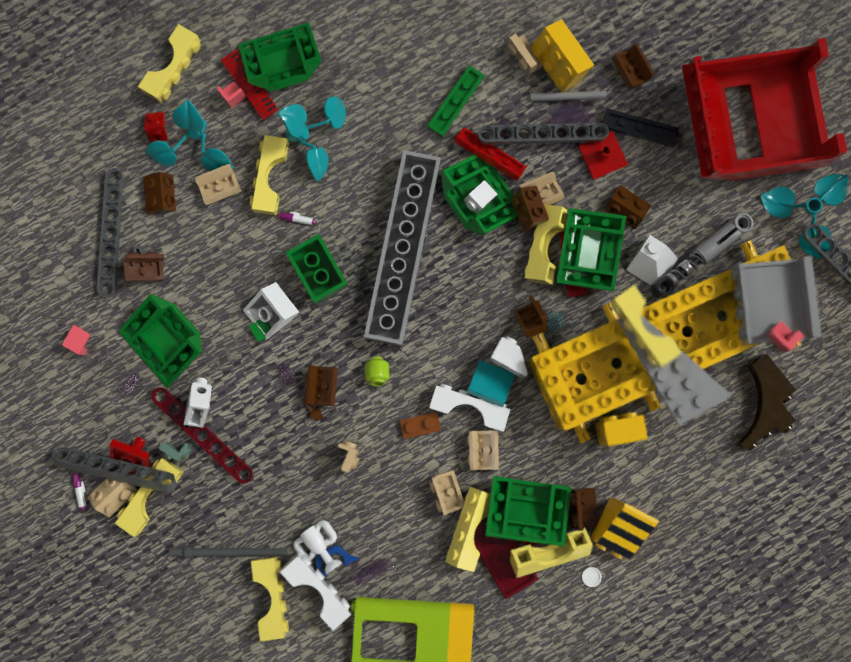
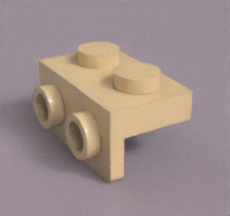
M515 33L509 37L508 49L512 55H515L520 67L530 75L543 65L533 54L530 48L531 45L524 35L518 37Z
M230 164L195 177L206 205L241 192L236 175Z
M554 172L544 174L541 177L519 185V189L537 186L544 205H551L564 199V194L556 181Z
M498 430L469 431L467 444L470 453L468 456L470 470H498Z
M349 441L338 444V447L348 451L341 470L349 473L352 469H356L360 458H357L359 449L356 448L357 444Z
M106 478L88 496V499L95 510L110 518L137 491V488L132 484Z
M454 470L433 476V481L429 482L432 493H437L439 500L435 502L438 511H443V514L447 515L448 513L463 509L464 500Z

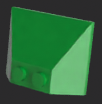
M309 22L238 44L248 82L270 91L283 89L309 80L322 61Z
M473 155L442 170L443 196L464 228L485 235L518 217L516 210L512 206L511 198L514 195L495 167L479 157ZM485 180L497 195L476 214L467 207L464 199Z
M569 208L556 283L614 292L626 216Z
M150 294L118 331L167 388L178 379L202 352L200 332L175 304L153 294Z
M493 476L485 536L565 547L571 487Z

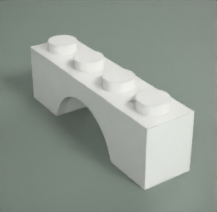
M441 384L440 387L436 386L430 409L448 414L458 405H471L481 413L484 426L504 432L510 409L506 408L507 404L501 407L479 397H470V394L464 390L459 389V392L451 390V386Z
M298 552L281 568L280 573L293 587L304 584L310 585L321 593L324 603L320 611V617L334 631L351 615V610L349 609L351 605L345 598L341 600L337 595V589L331 583L328 585L323 580L325 576L319 569L314 570L311 566V560L305 554L302 556Z

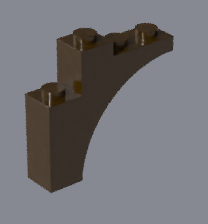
M768 354L759 356L747 366L756 384L758 401L754 421L746 435L737 443L740 450L750 451L758 445L757 441L761 438L766 439L773 433L772 430L775 433H786L793 428L792 424L796 422L795 418L783 405V403H786L793 397L792 394L796 389Z

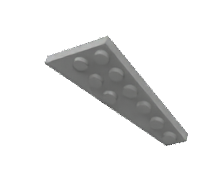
M641 315L642 324L650 334L666 337ZM623 318L617 320L678 426L732 396L683 351L660 368H657L656 365L652 366L647 359V352L644 348L640 349L636 344V337L633 332H628L623 325V322H625Z

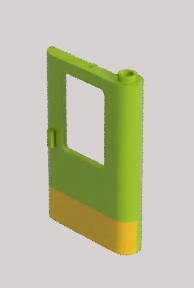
M356 597V600H352L351 612L355 613L352 662H471L474 604ZM364 620L417 624L415 659L409 661L362 657V622Z

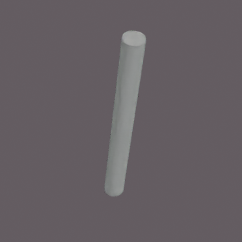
M607 91L531 94V101L607 99Z

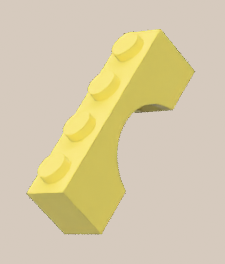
M179 24L168 39L174 49L172 62L161 71H148L138 86L143 93L160 103L168 99L171 94V87L179 82L181 78L180 73L183 69L188 68L193 53H197L201 47L198 35Z
M264 135V141L260 142L259 151L261 152V158L257 159L256 163L258 175L253 180L255 192L254 196L250 198V207H252L255 213L277 216L280 197L269 188L268 175L275 165L286 161L289 146L287 138Z
M544 205L549 220L538 223L534 231V240L529 251L530 257L525 268V278L534 283L553 285L557 266L552 264L548 257V246L555 235L565 231L568 210L563 206Z
M635 285L611 301L613 311L616 315H621L625 321L623 325L628 332H633L636 337V344L640 349L644 348L647 352V359L652 366L656 365L657 368H660L682 353L671 336H654L644 328L641 321V312L646 301Z
M166 458L158 459L152 466L154 469L172 473L175 476L176 482L184 473L182 469ZM152 475L146 476V477L144 478V480H145V481L151 480V479H153L154 476H152ZM165 480L162 484L168 485L172 480ZM141 487L138 492L135 491L128 499L130 503L126 509L122 508L117 515L118 520L115 524L133 537L139 536L150 520L146 513L145 503L153 489Z
M473 487L469 488L450 548L447 552L446 563L474 572L480 552L474 545V532L480 521L488 517L491 493Z
M583 528V531L577 530L566 534L565 547L557 545L532 547L527 545L511 550L510 562L518 578L589 556L593 545L586 529Z
M277 556L253 559L251 561L253 581L264 585L271 596V608L268 614L258 621L260 641L282 639L286 636V632H289L288 620H284V612L287 611L286 601L282 600L281 592H284V582L279 578L282 568L281 561H277Z

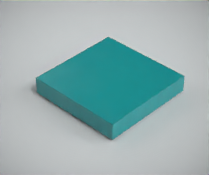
M479 360L467 393L503 407L515 374Z

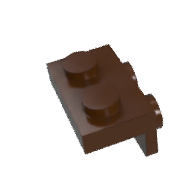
M634 44L629 50L617 53L611 58L629 90L646 84L655 76L638 44Z
M157 172L143 176L146 214L176 211L173 175Z
M619 185L604 210L610 214L626 216L625 224L636 229L646 216L651 205Z
M537 186L520 188L511 198L512 206L516 210L518 222L522 226L523 232L531 231L538 223L549 220Z
M130 252L125 255L122 260L124 283L163 282L162 261L164 260V254H158V252H149L147 254Z
M532 295L528 296L530 305L513 311L514 317L526 338L548 330L546 322H549L547 313L542 311L539 300L535 301Z
M308 365V371L306 372L307 383L304 393L305 404L335 406L338 368Z

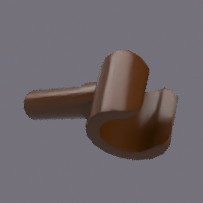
M305 398L301 399L308 409L310 416L315 421L323 418L320 408L313 410L310 404H305Z

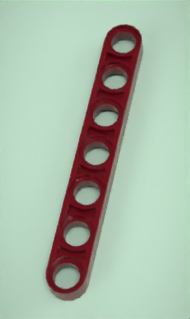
M161 387L153 390L151 394L152 401L238 482L248 483L253 479V470L205 424L203 428L195 426L185 427L186 407L173 394ZM159 391H164L166 394V398L162 402L156 399V394ZM173 404H178L180 407V411L176 415L170 412V407ZM200 430H205L208 433V437L204 441L199 440L197 436ZM214 443H219L222 446L219 454L212 452L211 448ZM228 456H233L236 459V464L233 467L226 465L225 461ZM242 469H247L250 472L249 479L242 480L239 474Z

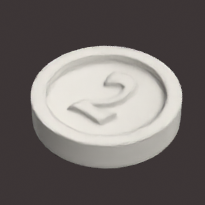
M589 567L583 571L582 580L587 586L595 587L601 582L602 575L597 568Z

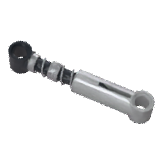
M741 213L730 219L728 223L693 250L694 255H690L688 260L681 262L676 270H672L671 273L653 281L650 287L652 295L657 298H663L672 294L680 280H685V276L691 275L700 264L706 265L744 233L751 230L753 227L752 217L749 214ZM738 221L743 224V228L738 225ZM729 232H731V234L728 235L725 239H723L722 241L720 240V239L723 238L726 234H728ZM660 283L665 285V292L660 289Z

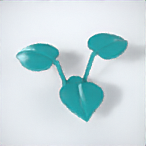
M335 96L329 97L324 103V114L328 119L309 126L305 124L307 113L299 104L288 105L277 112L287 129V139L290 142H299L300 145L311 148L306 153V162L316 182L320 181L326 173L329 158L322 147L316 149L315 145L307 143L305 140L309 137L308 129L329 122L333 129L343 126L346 120L345 106L341 99Z
M186 99L181 105L176 107L172 113L174 123L182 129H188L186 134L171 149L164 141H154L146 148V154L153 161L164 166H173L177 161V156L173 152L188 136L192 139L201 138V153L204 156L200 158V163L206 170L212 171L227 164H230L233 170L235 169L223 151L216 148H210L205 151L206 134L204 131L207 127V122L201 117L189 99Z
M832 174L821 178L814 187L815 193L820 198H811L806 203L794 205L795 194L787 187H776L763 193L761 201L764 208L776 218H787L791 215L792 208L803 207L806 214L812 215L811 224H815L817 213L823 207L822 200L830 206L838 205L844 201L847 196L849 176L845 174ZM821 225L820 227L831 237L829 229ZM814 228L808 229V237L814 238L816 236ZM801 232L799 245L802 250L817 259H823L803 239ZM827 241L821 243V250L824 252L829 250L830 245Z

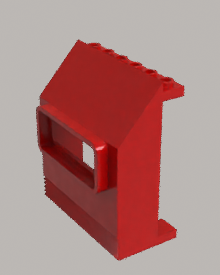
M826 38L817 39L811 46L704 62H701L702 56L693 57L689 64L681 65L701 178L734 181L828 166L848 152L844 133L835 134L829 140L827 136L815 70L829 57ZM749 85L762 157L738 160L725 88Z

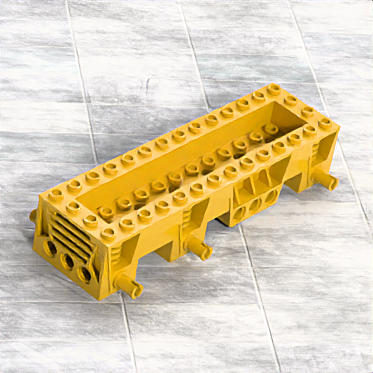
M752 240L740 245L747 259L743 264L791 260L784 245L761 256L757 254ZM733 268L642 308L641 315L666 337L671 336L678 348L702 369L758 345H742V340L739 339L740 320H737L736 317L738 302L734 298L736 285L731 275ZM611 302L601 306L608 318V324L559 346L549 348L543 333L532 337L539 353L527 362L557 429L566 431L574 428L580 443L591 439L584 424L586 421L644 396L650 412L662 407L654 392L657 389L617 322L622 317H619L611 307L613 304ZM719 311L726 313L727 319L725 321L718 319ZM685 326L692 330L690 337H685L682 333V329ZM798 342L795 347L801 345V342ZM618 358L621 360L622 364L619 369L613 368L611 364L612 359ZM578 374L585 375V384L580 385L576 382Z

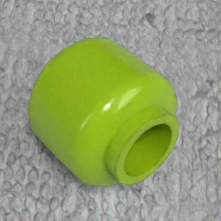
M372 357L370 361L365 363V380L371 386L385 385V382L390 378L389 363L382 360V357Z

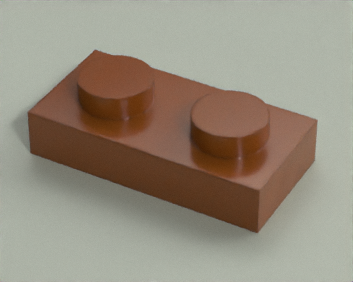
M437 412L400 420L404 439L441 431Z

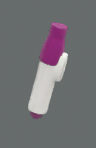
M297 212L279 213V219L306 225H314L316 223L313 218L300 216V213Z
M73 473V488L75 489L78 507L84 511L87 506L84 497V483L81 481L79 473Z

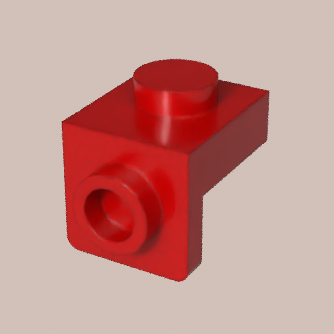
M164 112L145 114V132L150 143L154 141H168Z

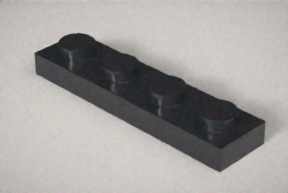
M608 108L605 111L602 122L610 131L669 147L675 146L680 129L679 127Z

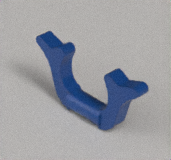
M335 545L326 549L330 556L337 553L341 554L344 558L345 566H348L351 561L358 560L357 556L348 554L341 546ZM318 554L316 557L317 569H319L322 572V574L325 577H327L328 574L326 575L325 570L322 567L323 559L320 556V554Z

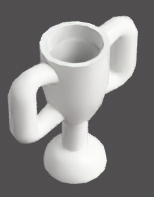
M325 520L319 521L307 529L293 544L297 553L299 552L302 556L305 554L310 560L316 554H320L327 564L325 567L326 575L342 564L340 560H333L326 550L328 545L336 541L337 535L329 522ZM321 527H323L330 539H324L323 534L320 532ZM300 543H305V545L311 550L309 555L306 553V551L303 549Z

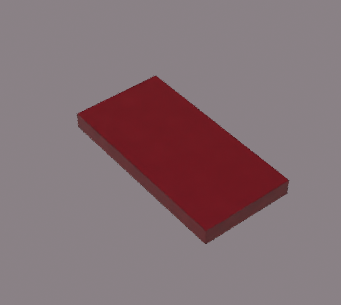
M486 518L475 529L474 545L480 552V557L504 598L508 599L539 580L535 572L516 577L510 562L511 550L520 548L519 544L513 539L485 536L488 519Z

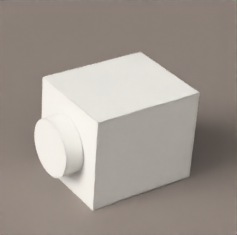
M484 180L464 201L467 207L477 214L497 193Z

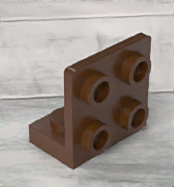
M595 488L571 489L569 505L573 506V513H570V524L578 531H583V528L596 527L598 518Z

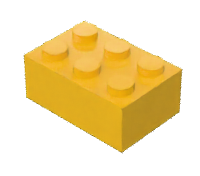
M562 19L545 27L530 47L533 54L538 58L561 92H565L577 85L594 66Z
M637 412L620 414L618 418L617 416L599 418V422L594 423L599 446H613L648 439L644 416H637Z

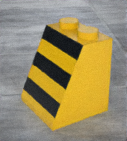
M610 497L590 539L596 542V547L604 551L607 548L612 550L611 554L621 560L624 556L630 560L656 527L659 520L620 500Z

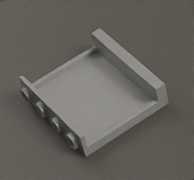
M812 256L794 260L748 264L740 262L733 266L731 275L736 285L734 298L738 302L736 317L737 320H740L738 335L739 339L742 340V345L772 342L766 334L780 321L792 332L799 330L804 335L801 340L822 337Z

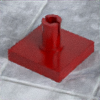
M613 131L609 132L606 139L602 142H586L578 146L593 181L628 166Z
M135 437L131 446L112 439L109 444L110 458L149 467V453L142 450L145 445L144 439Z

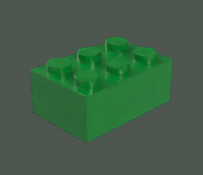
M320 234L285 252L315 305L349 287Z

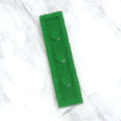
M469 65L427 128L443 138L485 75Z

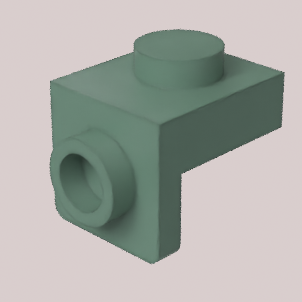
M162 442L158 449L163 451L162 455L167 459L172 460L173 458L176 461H182V459L186 460L191 454L192 450L190 448L192 444L185 443L182 449L178 450L170 443Z

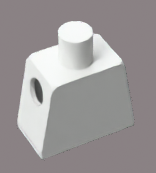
M197 378L196 382H193L191 385L184 425L201 428L204 426L209 410L212 386L207 384L205 378Z

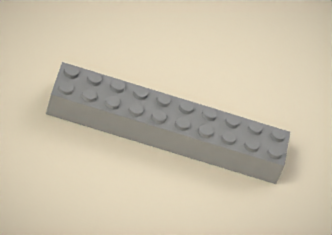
M403 150L367 319L365 339L403 346L441 157Z

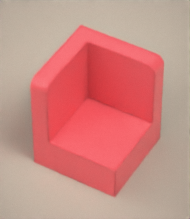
M234 81L223 90L220 86L217 87L218 92L231 108L246 98L243 90Z
M782 321L778 322L766 334L783 352L791 351L804 337L799 330L792 332Z
M73 325L62 346L84 356L87 348L84 346L91 335L82 330L81 327Z

